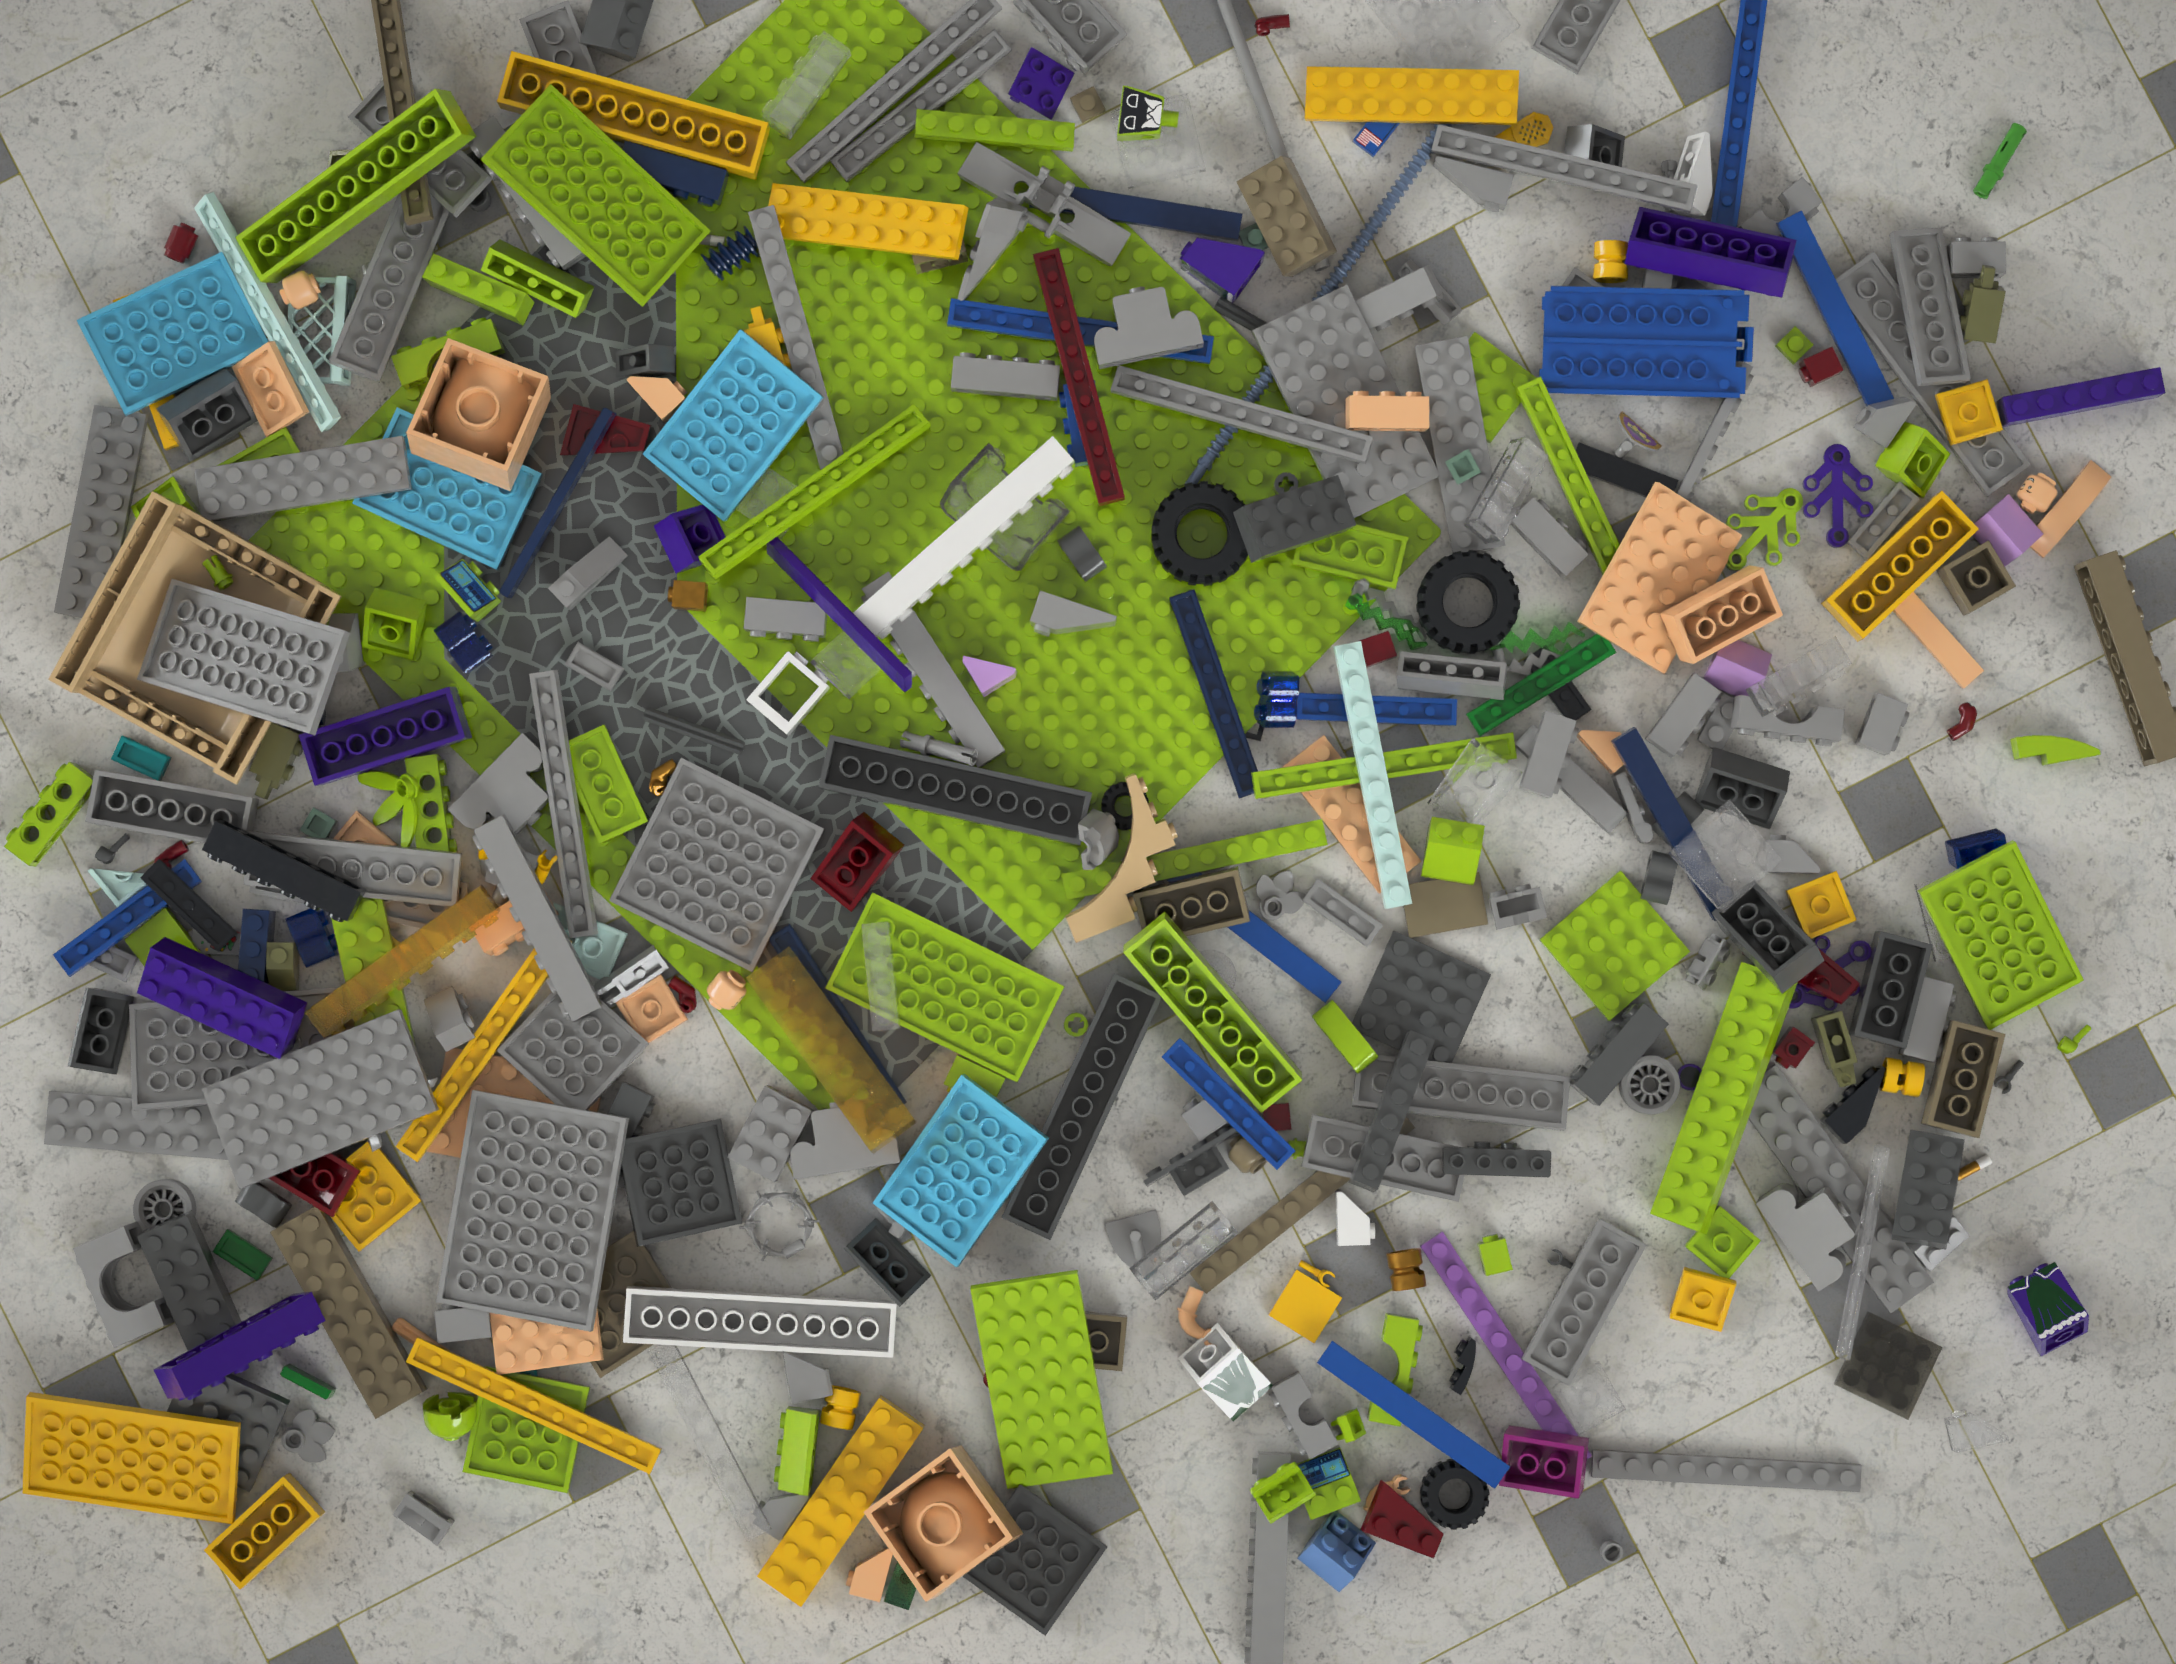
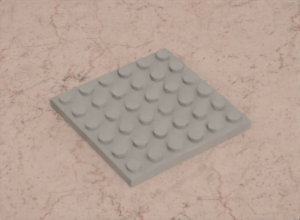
M681 758L609 901L754 972L825 829Z

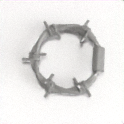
M795 1188L792 1194L783 1192L760 1195L759 1191H756L759 1199L750 1211L747 1221H745V1226H739V1229H747L754 1245L760 1251L759 1253L764 1255L761 1261H764L767 1255L785 1256L788 1259L806 1248L805 1243L812 1232V1228H814V1223H820V1220H812L804 1202L799 1198V1195L795 1194L798 1188ZM777 1197L788 1199L789 1202L793 1203L790 1208L791 1210L797 1204L804 1211L805 1215L804 1225H798V1228H805L803 1239L795 1241L782 1249L781 1252L768 1247V1239H766L764 1245L760 1243L754 1233L755 1223H761V1221H754L756 1210L761 1205L768 1203L773 1207L770 1200Z

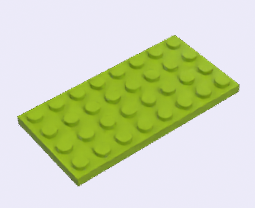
M551 84L481 158L482 162L642 307L710 232L699 219Z
M872 892L825 989L1018 1083L1065 986Z
M1078 1270L971 1285L970 1290L1007 1489L1018 1488L1020 1484L1026 1487L1113 1474Z

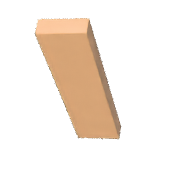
M1914 592L1893 610L1962 689L1984 671Z

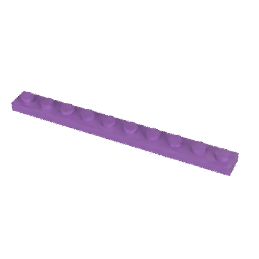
M1441 1231L1420 1245L1543 1431L1578 1436L1532 1365L1521 1359L1524 1354L1445 1234ZM1589 1451L1587 1453V1459L1592 1456Z

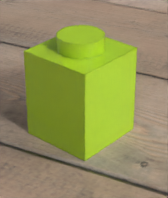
M1498 1234L1482 1237L1483 1242L1477 1243L1484 1275L1489 1276L1513 1270L1506 1239L1504 1237L1498 1238Z

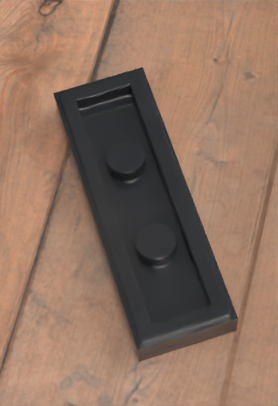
M1544 645L1533 654L1539 658L1542 649L1550 650ZM1549 655L1543 666L1556 658L1553 655ZM1533 664L1531 672L1533 673L1540 668ZM1572 681L1548 695L1564 717L1578 720L1592 710Z

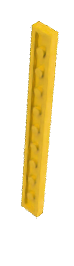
M535 948L474 1033L475 1038L467 1043L433 1092L439 1110L415 1119L395 1146L416 1162L421 1160L549 975L546 970H540L534 956L537 955Z
M417 1337L406 1360L407 1363L648 1474L652 1472L662 1448L506 1376L499 1375L493 1370L421 1337Z

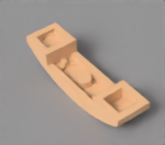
M2090 460L2043 519L2036 524L2043 535L2030 548L2044 558L2090 506L2108 483L2111 476Z

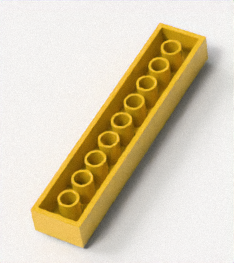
M511 51L497 99L501 109L522 115L551 84L611 140L622 143L629 141L756 180L770 132L768 122Z

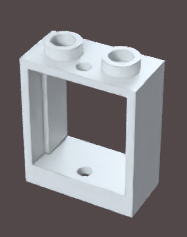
M787 652L746 699L788 736L830 689L826 684L829 679L818 669L814 673L806 667L808 661L798 652L794 655ZM791 662L819 687L788 722L763 701L760 696Z

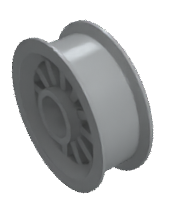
M1644 1055L1641 1056L1619 1082V1091L1623 1101L1634 1111L1644 1114H1658L1669 1109L1676 1101L1680 1092V1079L1676 1069L1669 1061L1658 1056ZM1645 1065H1646V1074L1644 1073V1071H1643L1642 1068H1641L1642 1066H1645ZM1651 1065H1654L1656 1067L1651 1074ZM1662 1069L1664 1073L1657 1077L1659 1070ZM1637 1070L1641 1077L1634 1075V1072ZM1667 1076L1668 1082H1661ZM1648 1077H1652L1656 1082V1087L1652 1092H1646L1643 1088V1081ZM1631 1078L1638 1081L1635 1084H1630ZM1661 1086H1668V1091L1661 1089ZM1631 1087H1638V1090L1632 1093ZM1658 1092L1664 1094L1665 1097L1661 1099ZM1642 1093L1639 1100H1637L1635 1096ZM1653 1095L1658 1103L1653 1104ZM1646 1096L1648 1098V1105L1643 1104Z
M173 1179L157 1180L145 1185L137 1194L133 1204L134 1219L136 1222L138 1221L142 1231L158 1225L160 1221L163 1223L179 1216L177 1212H183L184 1214L192 1210L194 1215H196L194 1195L186 1185ZM178 1195L180 1199L174 1201V1199ZM163 1201L167 1202L170 1206L168 1216H163L159 1211V1206ZM147 1202H150L153 1206H147ZM183 1203V1207H178L177 1205ZM146 1210H152V1213L147 1215ZM155 1217V1220L152 1223L150 1219Z

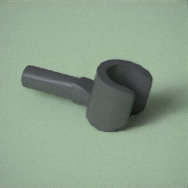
M125 833L110 849L101 846L96 852L95 858L104 864L111 863L115 853L130 837Z
M2018 1060L2005 1076L1995 1079V1087L2001 1081L2007 1082V1086L2003 1089L2002 1094H2006L2011 1090L2012 1085L2010 1081L2024 1063Z
M1553 1249L1552 1251L1560 1255V1260L1556 1263L1549 1259L1547 1261L1551 1265L1560 1264L1571 1269L1574 1263L1564 1258L1559 1250Z

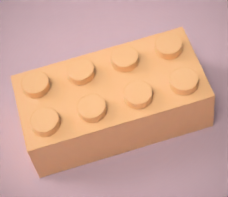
M1751 565L1660 613L1680 661L1695 664L1783 616L1764 568Z

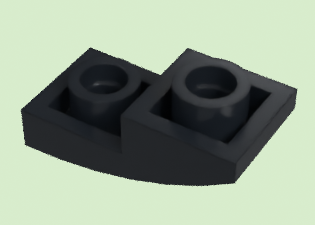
M1468 1337L1466 1341L1462 1339L1454 1351L1457 1354L1455 1360L1461 1363L1463 1367L1461 1369L1457 1367L1449 1381L1452 1383L1450 1388L1459 1395L1463 1393L1469 1381L1475 1361L1476 1341L1471 1337Z

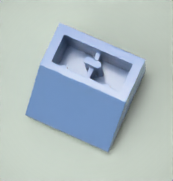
M1334 1511L1329 1514L1309 1539L1297 1559L1340 1592L1356 1577L1376 1542L1338 1511Z

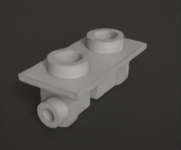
M1711 934L1710 938H1706L1698 954L1706 958L1705 961L1702 962L1695 958L1686 972L1688 975L1686 981L1693 985L1696 984L1703 991H1705L1707 986H1711L1717 976V968L1720 963H1724L1730 954L1729 948L1731 945L1724 938L1719 943L1721 938L1714 934Z

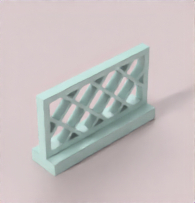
M348 276L315 277L320 290L326 284H335L334 294L326 300L319 293L318 297L324 304L315 313L307 306L304 307L311 317L301 327L295 321L296 314L301 309L297 310L292 307L291 303L288 304L287 322L297 338L302 334L309 342L303 349L305 354L314 347L321 355L313 364L314 370L324 361L330 365V377H320L318 375L323 384L351 386V372L330 364L328 357L333 353L355 300L356 280ZM329 308L333 313V320L325 327L318 317ZM315 321L322 328V331L312 340L305 330ZM327 334L332 340L331 347L323 353L316 344Z

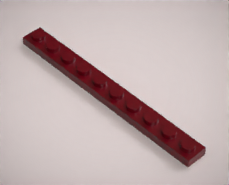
M1059 248L1033 254L1098 505L1103 506L1125 500Z

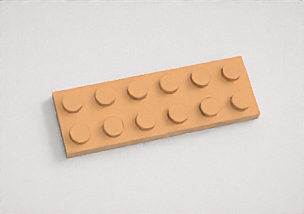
M1323 735L1283 767L1341 759V756ZM1360 783L1300 792L1378 894H1380L1381 888ZM1399 833L1407 873L1418 865L1421 860Z

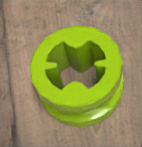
M1072 1013L1065 1018L1064 1029L1069 1035L1077 1037L1087 1031L1088 1021L1082 1014ZM1074 1017H1079L1081 1019L1079 1022L1083 1021L1084 1026L1083 1028H1078V1031L1074 1033L1071 1031L1072 1027H1068V1023L1073 1021Z

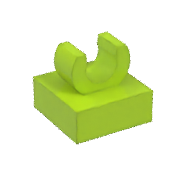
M1357 1408L1345 1412L1331 1422V1426L1340 1425L1342 1433L1336 1436L1337 1440L1345 1439V1442L1348 1443L1366 1434Z

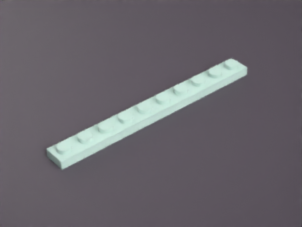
M214 192L205 194L194 209L219 253L222 252L269 341H275L320 431L330 430L341 418L336 405L331 400L311 361L306 356L285 315L281 312L273 294L268 289L266 283L260 282L235 237L238 234L226 215L222 204L218 201Z
M1357 641L1333 646L1384 909L1412 904L1362 643Z

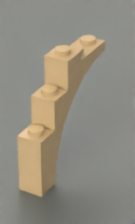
M1135 773L1125 777L1131 797L1132 825L1124 859L1114 877L1096 897L1083 907L1065 915L1076 943L1135 920L1134 912H1137L1138 909L1133 897L1127 898L1126 894L1155 883L1154 876L1158 874L1153 860L1147 861L1146 857L1176 845L1174 839L1178 838L1173 823L1167 824L1165 819L1157 822L1154 821L1158 814L1153 802L1147 803L1144 793L1148 792L1143 777L1137 778Z

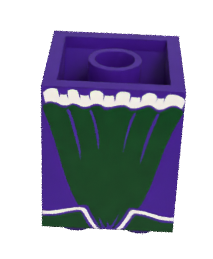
M1197 237L1193 243L1189 241L1181 251V269L1220 297L1234 303L1263 263L1265 252L1261 249Z
M2056 1262L2049 1265L2047 1263L2041 1264L2029 1276H2019L2009 1283L2010 1286H2008L2007 1295L2040 1356L2088 1332L2089 1315Z

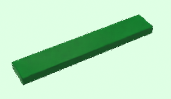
M1595 634L1506 689L1504 700L1490 699L1467 713L1466 716L1480 737L1617 652L1608 640Z

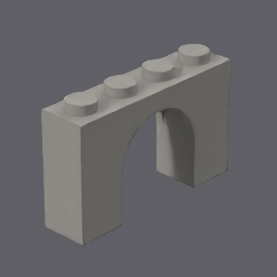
M138 1221L122 1226L73 1248L76 1261L84 1274L87 1288L93 1296L96 1310L102 1318L107 1337L111 1341L113 1348L175 1322L164 1297L143 1306H134L124 1301L116 1290L114 1272L118 1262L123 1257L142 1249L137 1238L142 1232Z

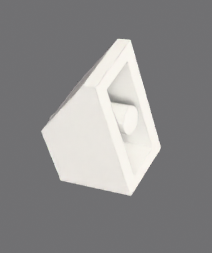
M1335 1191L1337 1245H1371L1370 1239H1375V1223H1370V1218L1342 1191Z

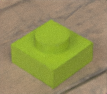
M1795 326L1775 347L1794 365L1814 344Z

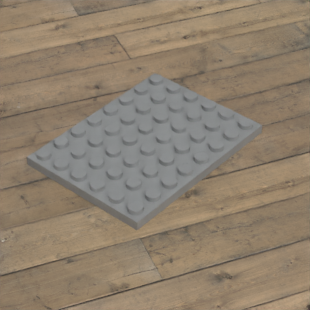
M472 1090L436 1302L589 1332L593 1331L629 1118Z

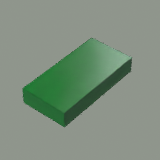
M230 1229L225 1231L212 1251L256 1281L260 1279L273 1257Z
M291 1364L285 1365L280 1373L285 1379L325 1400L331 1398L337 1389Z

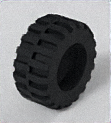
M1200 481L1197 484L1187 483L1180 489L1176 488L1167 498L1163 499L1153 518L1151 541L1154 554L1167 573H1171L1180 582L1181 580L1188 582L1189 585L1204 584V586H1209L1212 583H1220L1227 580L1229 576L1234 575L1246 561L1248 552L1233 512L1245 505L1243 501L1236 497V493L1231 489L1230 491L1223 488V485L1218 483L1213 485L1208 484V481ZM1198 509L1215 512L1222 518L1227 528V540L1222 550L1216 555L1205 559L1188 555L1181 548L1177 539V528L1181 519L1189 512Z
M1476 550L1454 552L1452 555L1441 558L1433 565L1421 581L1416 610L1420 617L1419 622L1421 627H1424L1427 631L1426 635L1431 640L1434 639L1441 648L1452 650L1451 652L1458 654L1460 652L1467 654L1483 652L1504 639L1515 624L1518 617L1517 613L1520 609V600L1518 599L1519 588L1514 583L1512 572H1508L1505 569L1503 562L1491 558L1492 555L1488 553L1480 554ZM1458 579H1477L1484 583L1491 592L1493 598L1491 614L1485 622L1478 626H1459L1452 622L1445 613L1443 607L1444 593L1448 586Z

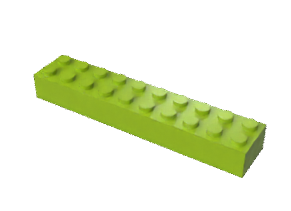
M435 88L235 238L260 282L278 283L477 136L451 91Z
M1741 962L1650 1214L1707 1235L1798 983H1795L1782 994L1756 966Z

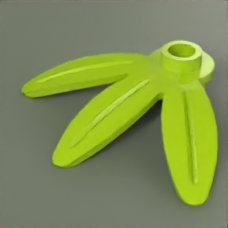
M376 770L360 773L358 781L361 784L381 790H394V793L379 807L372 821L375 826L384 824L393 819L403 808L401 847H410L417 826V810L414 800L419 790L417 780L408 773L402 774L400 777L389 772Z

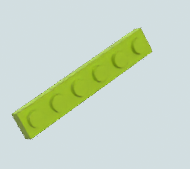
M924 109L916 110L915 138L968 143L978 142L980 144L1071 152L1074 148L1075 123Z

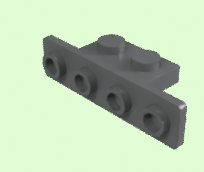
M1229 1125L1225 1126L1215 1133L1217 1137L1210 1142L1204 1139L1192 1146L1194 1151L1184 1156L1182 1152L1170 1159L1171 1165L1161 1169L1158 1166L1146 1174L1148 1178L1144 1180L1145 1185L1148 1187L1171 1174L1183 1196H1186L1229 1170L1228 1165L1216 1146L1238 1134V1132L1234 1128H1230Z
M1474 1142V1146H1467V1148L1445 1147L1443 1173L1548 1178L1551 1176V1151L1524 1150L1517 1148V1143L1501 1142V1147H1490V1142Z

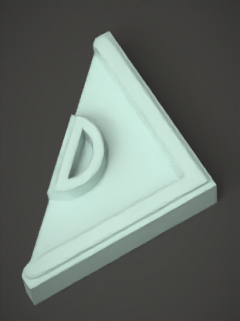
M92 868L88 870L117 908L148 886L140 878L144 873Z

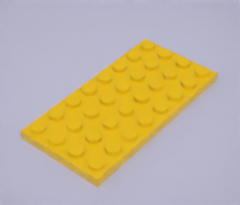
M29 1392L26 1396L22 1493L232 1524L236 1518L241 1423Z

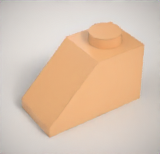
M630 376L626 379L664 423L673 416L686 399L684 395L687 391L678 381L672 383L668 378Z
M1581 730L1578 732L1577 738L1610 774L1615 773L1624 765L1611 740L1621 735L1620 732Z
M888 1547L858 1563L855 1571H849L846 1586L850 1587L849 1594L877 1602L881 1601L893 1557Z

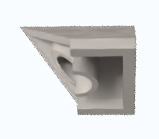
M783 1351L785 1374L792 1404L833 1395L829 1368L822 1369Z

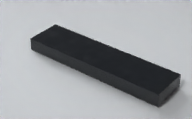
M1580 442L1577 445V455L1588 476L1643 497H1647L1655 482H1660L1667 488L1675 491L1678 483L1677 479Z
M158 859L140 877L218 952L238 933L161 859Z

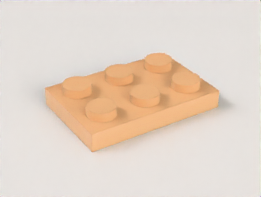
M275 341L267 342L232 366L266 437L291 425L309 413Z

